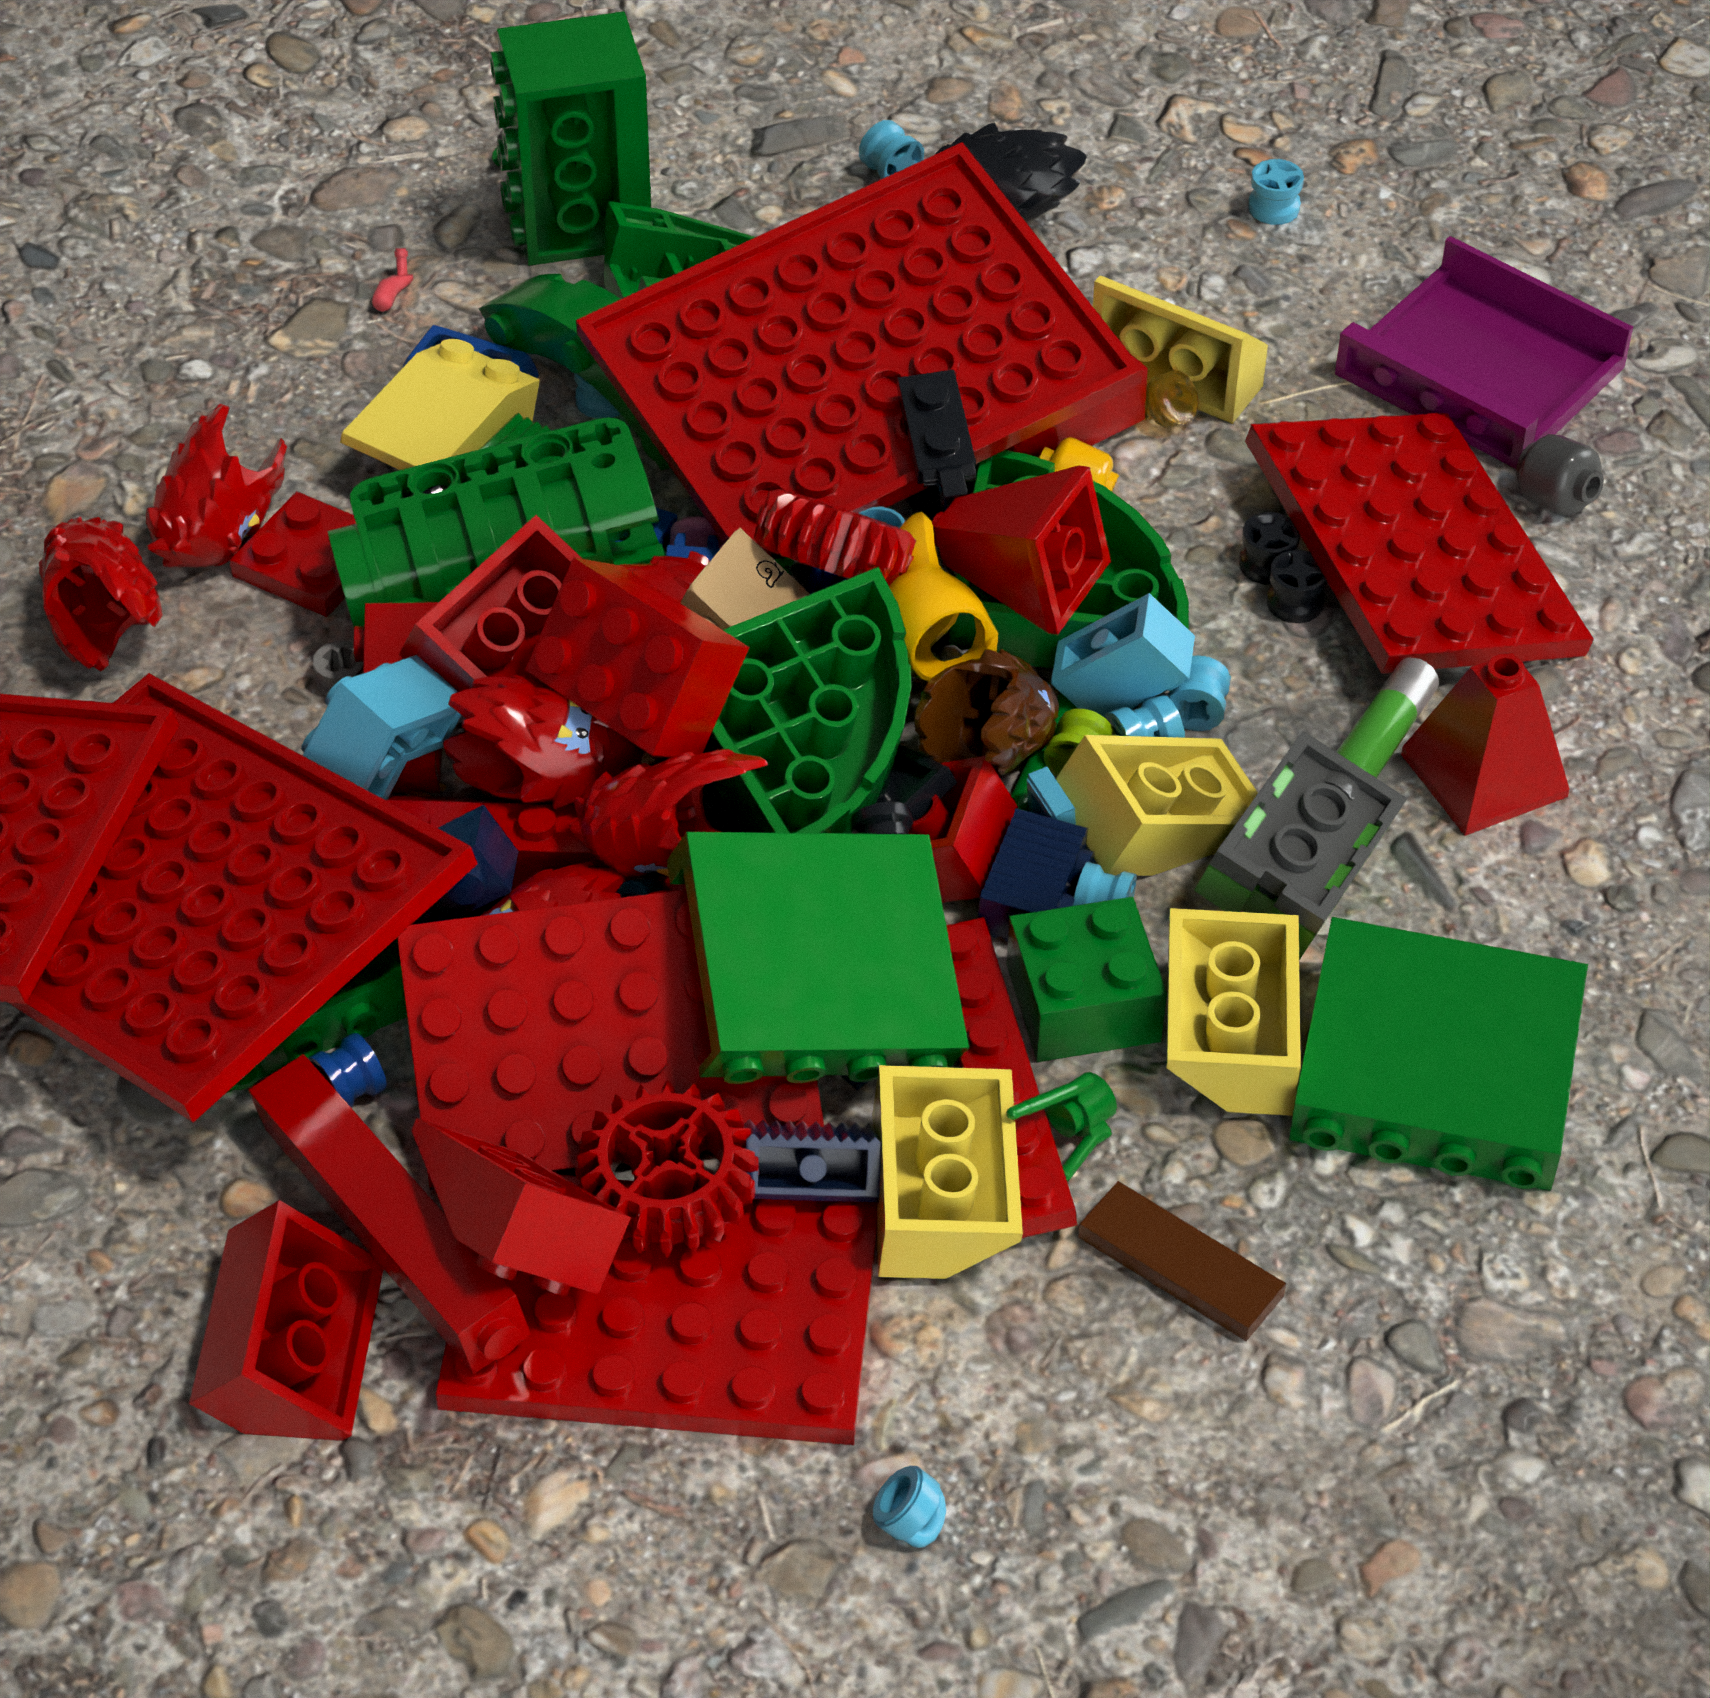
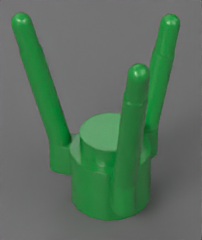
M1085 1072L1070 1083L1024 1100L1022 1103L1014 1105L1006 1111V1116L1011 1120H1015L1045 1109L1047 1119L1050 1120L1053 1127L1065 1137H1072L1074 1135L1083 1137L1082 1141L1062 1165L1067 1182L1073 1177L1093 1149L1112 1135V1131L1106 1121L1116 1114V1098L1106 1081L1092 1072Z

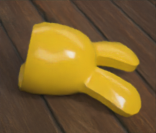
M923 512L915 513L899 527L910 532L916 540L912 556H914L913 561L909 565L907 572L897 577L889 588L899 605L906 630L904 640L908 651V664H911V676L929 681L950 666L980 658L985 649L997 652L998 632L977 595L966 584L941 568L935 548L932 521ZM959 613L972 614L976 628L972 647L961 657L941 661L934 657L931 648L955 624Z

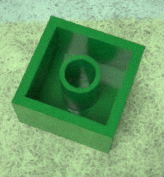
M1134 897L1009 916L1006 965L1037 1063L1162 1041L1167 992Z

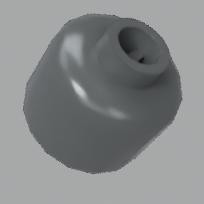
M1548 434L1529 444L1518 459L1516 476L1522 495L1530 503L1557 514H1576L1588 504L1594 502L1603 488L1604 478L1601 473L1602 465L1598 453L1590 446L1565 436Z

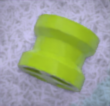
M1072 709L1062 715L1056 726L1055 736L1048 742L1044 751L1045 764L1054 776L1057 777L1085 735L1116 736L1113 726L1105 717L1088 709Z

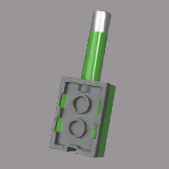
M1411 657L1403 659L1396 666L1336 752L1302 731L1221 844L1194 891L1224 911L1241 912L1242 910L1249 913L1299 915L1300 960L1408 799L1378 780L1377 777L1438 689L1439 678L1434 668L1421 659Z

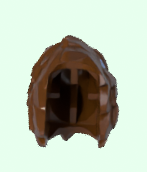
M985 649L980 658L950 666L931 678L921 692L922 697L914 717L915 732L919 735V750L931 755L934 761L944 763L986 756L985 761L991 763L997 774L1005 775L1035 751H1041L1047 746L1055 733L1057 725L1055 719L1058 717L1059 703L1050 685L1042 680L1032 667L1020 657L1011 655L1004 649H1000L999 652Z

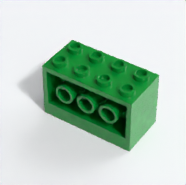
M625 11L497 28L498 51L490 52L489 56L494 85L500 84L499 95L493 96V106L498 129L505 128L502 129L503 139H497L496 143L501 171H508L506 172V181L500 182V192L504 212H514V214H509L513 245H523L528 266L604 255L605 217L608 201L651 207L646 74Z

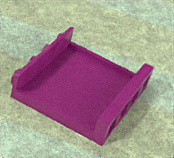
M1449 236L1445 240L1441 266L1371 329L1368 330L1352 322L1340 333L1335 375L1411 415L1448 413L1469 445L1516 469L1521 453L1529 444L1548 434H1556L1625 368L1633 326Z

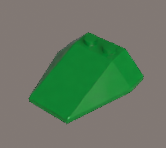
M608 201L605 217L603 283L606 290L623 299L755 238V236L658 208Z

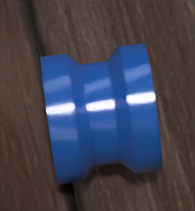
M352 1033L343 1038L340 1047L331 1053L319 1051L308 1057L310 1062L351 1108L356 1098L363 1094L375 1096L387 1087L386 1077L377 1056L366 1040L358 1033Z

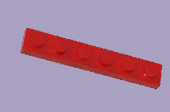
M985 917L946 925L969 1049L958 1059L960 1067L1012 1069L1014 1105L1040 1095ZM1045 1109L1015 1119L1023 1229L1022 1238L1077 1226L1076 1208Z

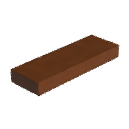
M1119 1181L1079 1224L1078 1238L1246 1342L1284 1297L1285 1282Z

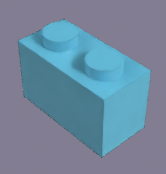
M1148 593L1059 640L1051 685L1078 709H1088L1097 712L1103 717L1108 712L1122 707L1133 710L1146 699L1152 698L1166 690H1173L1190 678L1195 635Z

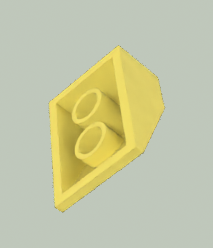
M446 339L438 345L416 353L344 429L341 434L340 443L399 470L479 450L515 414L520 413L523 418L529 417L533 422L540 379L521 372L519 366L511 361L492 359L474 351L473 345L466 341Z
M1085 735L1056 778L1075 807L1076 825L1088 828L1086 845L1090 851L1095 852V862L1101 865L1105 873L1113 875L1126 871L1137 876H1153L1215 854L1258 794L1223 740L1217 738Z

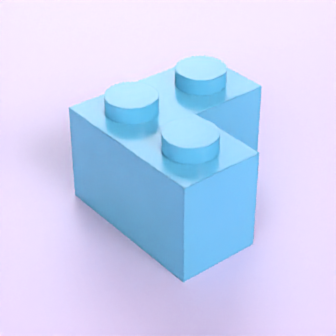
M417 655L392 664L384 663L375 670L355 677L346 676L339 680L328 692L325 698L327 708L318 726L303 741L301 747L304 753L303 756L386 800L407 761L443 748V742L450 737L461 717V714L448 705L451 694L458 691Z

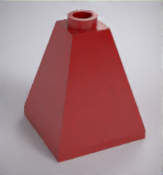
M1078 465L957 497L945 512L937 513L932 521L935 547H939L944 565L1045 632L1058 635L1111 562L1090 467Z
M1513 652L1495 655L1489 661L1470 667L1402 746V757L1464 836L1567 798L1570 788L1540 685L1525 668L1524 663Z

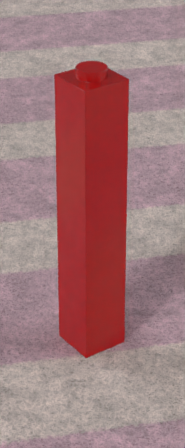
M304 1054L248 1089L265 1130L473 1374L492 1361L508 1355L518 1343L531 1335L517 1296L501 1277L489 1273L475 1264L479 1254L454 1238L444 1212Z

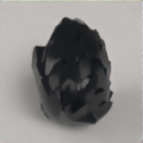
M995 122L984 126L973 134L963 133L951 145L942 146L935 153H940L963 142L1027 224L1061 204L1059 201L1070 195L1079 186L1081 180L1073 177L1085 164L1087 155L1081 150L1064 144L1068 139L1064 134L1035 129L999 131Z

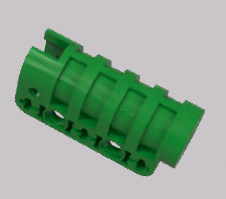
M610 417L594 419L361 481L350 493V503L356 524L327 531L353 627L365 626V603H439L535 515L544 521L580 557L586 560L615 565L650 563L653 556H666L652 525L653 522L659 521L647 476L630 429L624 421ZM547 456L562 457L560 460L552 463H536ZM433 486H448L447 489L438 493H423Z

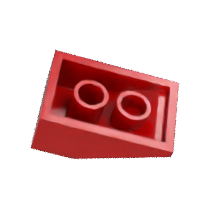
M986 756L941 763L950 768L958 783L941 799L935 794L932 797V807L920 819L913 821V826L909 831V834L930 835L942 903L980 898L993 862H995L996 855L999 852L1000 845L1003 843L1004 835H1006L1008 826H1010L1011 818L1014 816L1015 808H1018L991 763L985 761Z
M416 1118L411 1131L454 1238L479 1254L475 1262L478 1267L508 1280H514L518 1270L531 1274L529 1277L530 1282L562 1296L568 1295L571 1286L599 1294L630 1222V1216L519 1151Z

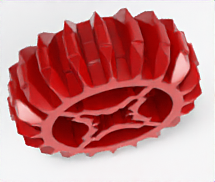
M776 489L769 491L764 505L760 506L755 521L757 527L754 539L762 548L846 578H852L879 567L888 586H890L897 577L907 572L914 558L912 553L916 540L910 532L851 510L786 490Z
M666 1080L661 1093L651 1095L640 1084L635 1093L636 1100L631 1102L615 1094L614 1100L611 1103L612 1114L595 1111V1116L592 1120L593 1131L582 1132V1138L579 1142L581 1154L577 1155V1160L575 1161L576 1178L580 1180L578 1186L631 1217L622 1241L632 1236L633 1247L636 1248L639 1254L650 1243H660L661 1252L668 1258L674 1248L673 1244L685 1242L686 1246L695 1254L700 1246L699 1237L704 1234L720 1243L722 1235H724V1223L740 1225L741 1218L744 1216L743 1205L752 1204L756 1194L755 1181L746 1172L758 1171L759 1158L755 1156L754 1151L745 1149L746 1139L751 1135V1129L744 1128L743 1117L739 1114L738 1108L725 1111V1104L719 1092L702 1101L701 1092L695 1083L684 1094L675 1093L674 1087ZM705 1148L713 1153L720 1162V1167L715 1175L704 1170V1162L700 1160V1154ZM621 1161L631 1166V1173L634 1175V1182L628 1189L614 1175Z

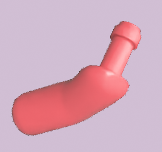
M396 248L394 254L396 257L397 274L381 280L374 292L372 305L378 311L385 312L391 309L397 294L411 284L414 279L413 274H408L407 272L408 251L406 248Z

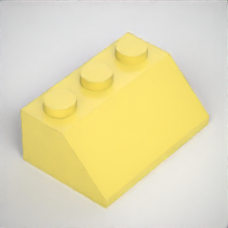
M1101 275L1094 281L1093 307L1128 352L1148 368V390L1233 424L1263 387L1268 350L1266 343L1245 332Z
M1170 908L1166 1068L1227 1112L1293 1116L1301 1069L1299 915Z
M879 1065L872 1111L873 1127L882 1143L879 1202H876L878 1277L947 1279L1021 1242L1023 1229L1015 1120H1011L1006 1116L1007 1109L1014 1106L1012 1069Z

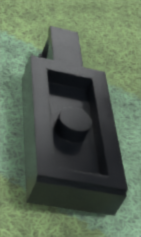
M947 370L897 377L898 397L918 484H923L924 488L937 487L942 512H945L955 498L968 495L965 482L976 480V459L955 371Z

